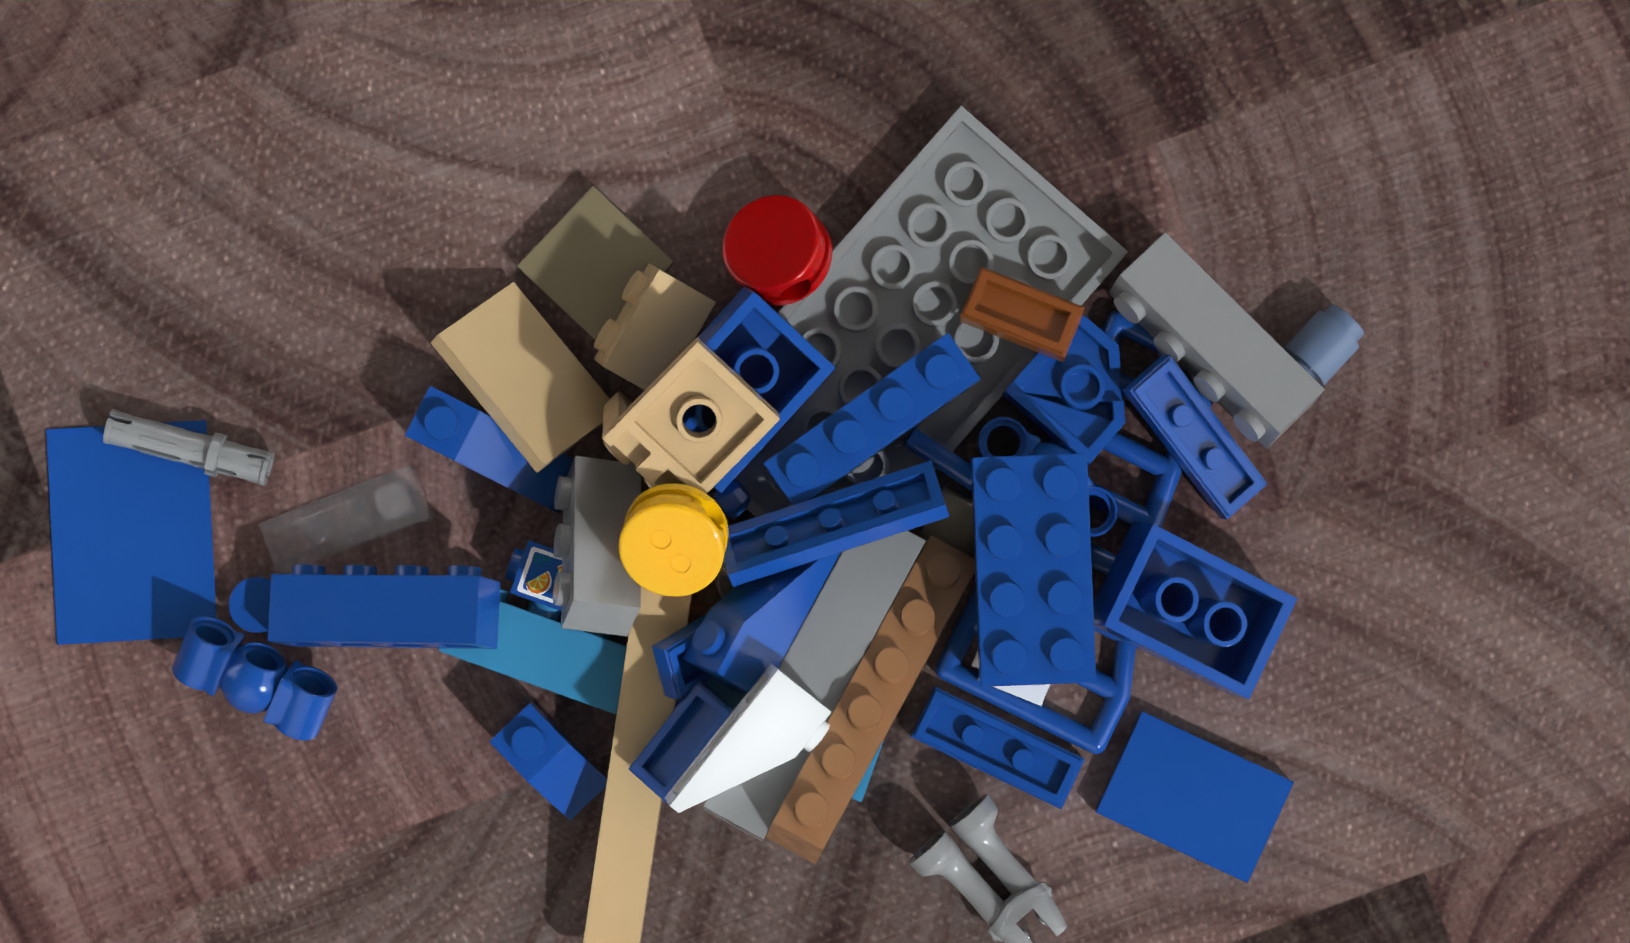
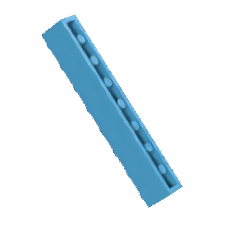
M500 589L497 649L439 648V651L617 715L627 646L611 640V634L561 628V622L559 621L560 610L531 600L526 610L507 603L509 592ZM715 679L705 683L734 709L746 696L724 686ZM685 696L677 700L676 707ZM882 744L852 799L862 802Z

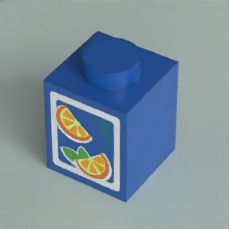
M528 540L525 550L515 548L509 562L505 579L513 582L510 593L561 611V606L553 604V587L557 572H562V558L554 556L553 548Z

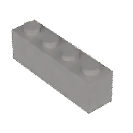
M1166 232L1119 275L1109 291L1120 314L1131 323H1139L1154 338V344L1162 355H1170L1176 363L1179 362L1194 377L1193 382L1196 388L1205 398L1212 402L1218 401L1233 416V422L1241 434L1251 441H1259L1266 449L1303 415L1325 390Z

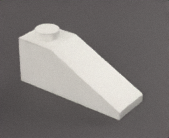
M771 663L665 796L667 803L680 813L796 758L803 748L810 752L827 733L830 725L825 720L831 714V711Z

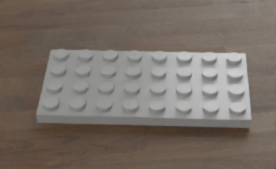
M960 106L833 250L830 269L821 285L806 298L793 304L785 305L778 312L788 324L836 368L736 476L735 479H738L751 495V500L746 509L755 517L792 506L763 463L947 333L950 334L981 379L973 387L917 425L916 428L952 452L957 448L1038 353L960 322V315L981 267L1082 306L1126 256L1128 251L963 106ZM912 430L819 496L926 462L903 446L904 441ZM842 552L839 554V556H838V558H837V560H836V562H835V564H834V566L832 567L831 570H833V568L835 567V565H836V563H837L839 557L841 556Z

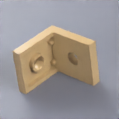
M697 337L633 403L618 391L604 405L602 439L604 440L605 447L621 463L628 465L632 462L636 465V471L645 478L644 481L649 488L662 484L677 483L695 487L707 494L780 420V413ZM701 404L711 408L716 415L713 426L704 432H694L688 429L682 418L689 407Z

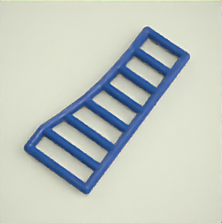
M1118 310L1109 313L1101 330L1113 341L1119 344L1122 336L1162 355L1154 344V338L1139 323H1131ZM1119 371L1121 397L1130 401L1122 390L1135 379ZM1199 392V394L1202 396V398L1205 400V402H1206V403L1208 404V406L1211 408L1213 402L1210 401V400H1208L1207 398H1205V397ZM1117 432L1103 450L1157 476L1146 507L1099 484L1094 483V485L1108 491L1115 499L1118 508L1117 519L1132 525L1133 521L1155 524L1161 528L1183 469L1168 450L1166 455H1163ZM1048 436V438H1047V440H1046V442H1045V443H1056V444H1058V443H1057L1053 438H1051L1050 436ZM1089 497V505L1106 513L1105 506L1099 499ZM1091 543L1092 568L1107 575L1117 555ZM974 586L937 661L935 672L940 679L1092 754H1100L1107 747L1130 700L1136 647L1094 626V631L1116 641L1112 677L1096 669V683H1075L1105 698L1091 728L1043 704L1039 706L992 686L981 687L979 686V681H977L979 673L961 664L975 635H977L976 588Z

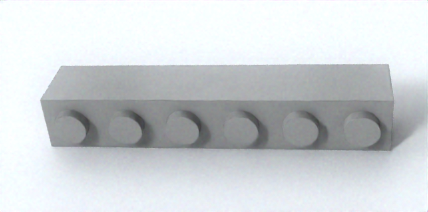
M909 531L842 552L779 667L780 671L831 711V714L825 720L826 722L831 717L926 540ZM803 748L796 758L707 799L703 810L762 842L811 751L808 752Z

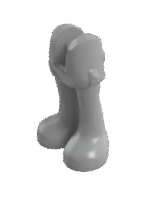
M988 794L982 795L969 804L948 823V826L959 839L976 853L1011 893L1007 899L1003 901L971 865L955 841L944 829L934 834L909 860L908 864L922 877L938 874L949 881L970 902L988 925L987 933L994 941L998 940L1003 943H1033L1024 928H1020L1016 924L1031 910L1035 912V917L1038 921L1046 925L1056 937L1068 927L1062 913L1052 899V889L1045 882H1037L1015 859L999 838L994 829L998 808Z

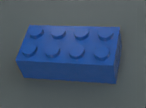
M1087 453L972 458L971 485L979 686L1096 683Z

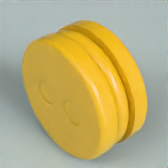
M677 483L652 487L641 493L632 502L626 513L618 545L622 565L637 584L653 593L675 597L696 593L708 586L721 569L729 537L726 517L713 498L695 487Z

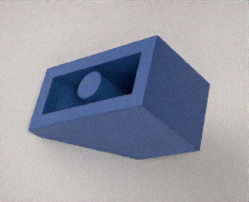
M535 702L529 703L489 741L533 788L569 820L574 818L606 787L607 777Z

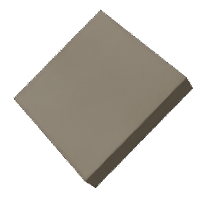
M592 186L517 267L596 340L603 325L609 319L616 321L625 306L626 301L622 299V294L633 274L638 270L644 273L649 263L667 272L674 264V261L600 191Z

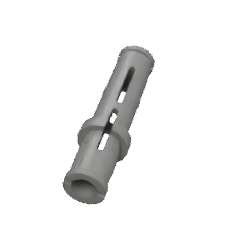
M116 409L111 410L103 434V443L126 447L156 457L205 469L204 474L212 477H217L218 473L245 479L262 486H266L275 452L265 451L228 441V435L217 432L213 436L200 434L158 421L136 417Z

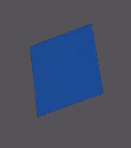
M206 420L164 422L165 424L207 435ZM105 426L46 429L57 645L184 638L190 621L198 616L217 618L209 475L204 474L205 469L145 454L126 447L103 443Z

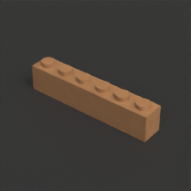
M930 535L827 723L830 727L827 733L808 756L776 814L766 838L816 865L975 573L973 557Z

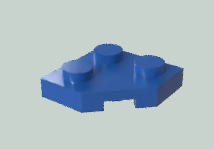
M1083 315L1064 362L1037 353L1002 395L1072 454L1087 453L1089 466L1126 423L1124 400L1121 397L1119 345Z

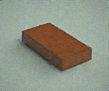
M981 267L960 315V322L1064 362L1083 317L1085 307Z

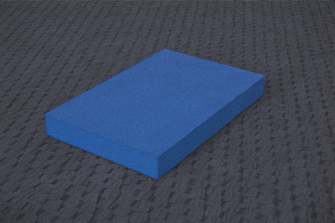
M1141 711L1095 812L1248 883L1294 782Z

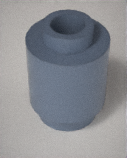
M1331 304L1325 312L1317 311L1283 349L1324 387L1359 349L1357 342L1364 335V331L1347 312Z

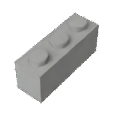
M575 456L567 477L559 476L557 480L554 506L555 509L563 510V524L559 523L556 528L554 556L562 558V572L558 571L555 577L553 604L561 606V628L628 636L641 608V586L624 569L618 547L626 513L632 502L641 494V474L636 471L634 463L624 465L620 461Z

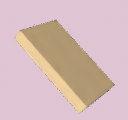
M514 282L439 333L431 342L432 346L537 473L603 424V408L610 400L609 397Z

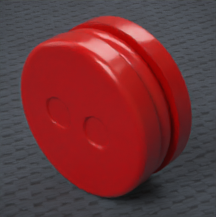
M769 195L748 203L732 218L723 237L722 256L728 273L742 288L746 287L754 291L768 305L781 306L793 304L809 296L824 281L832 262V242L827 229L804 203L790 196Z

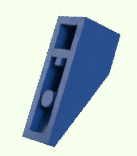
M429 386L404 436L557 513L560 512L554 506L556 484L559 476L567 477L574 460L573 458L562 454L537 473L491 416Z
M840 553L736 586L709 609L703 622L695 631L693 640L683 659L724 686L746 695L771 663L779 668Z

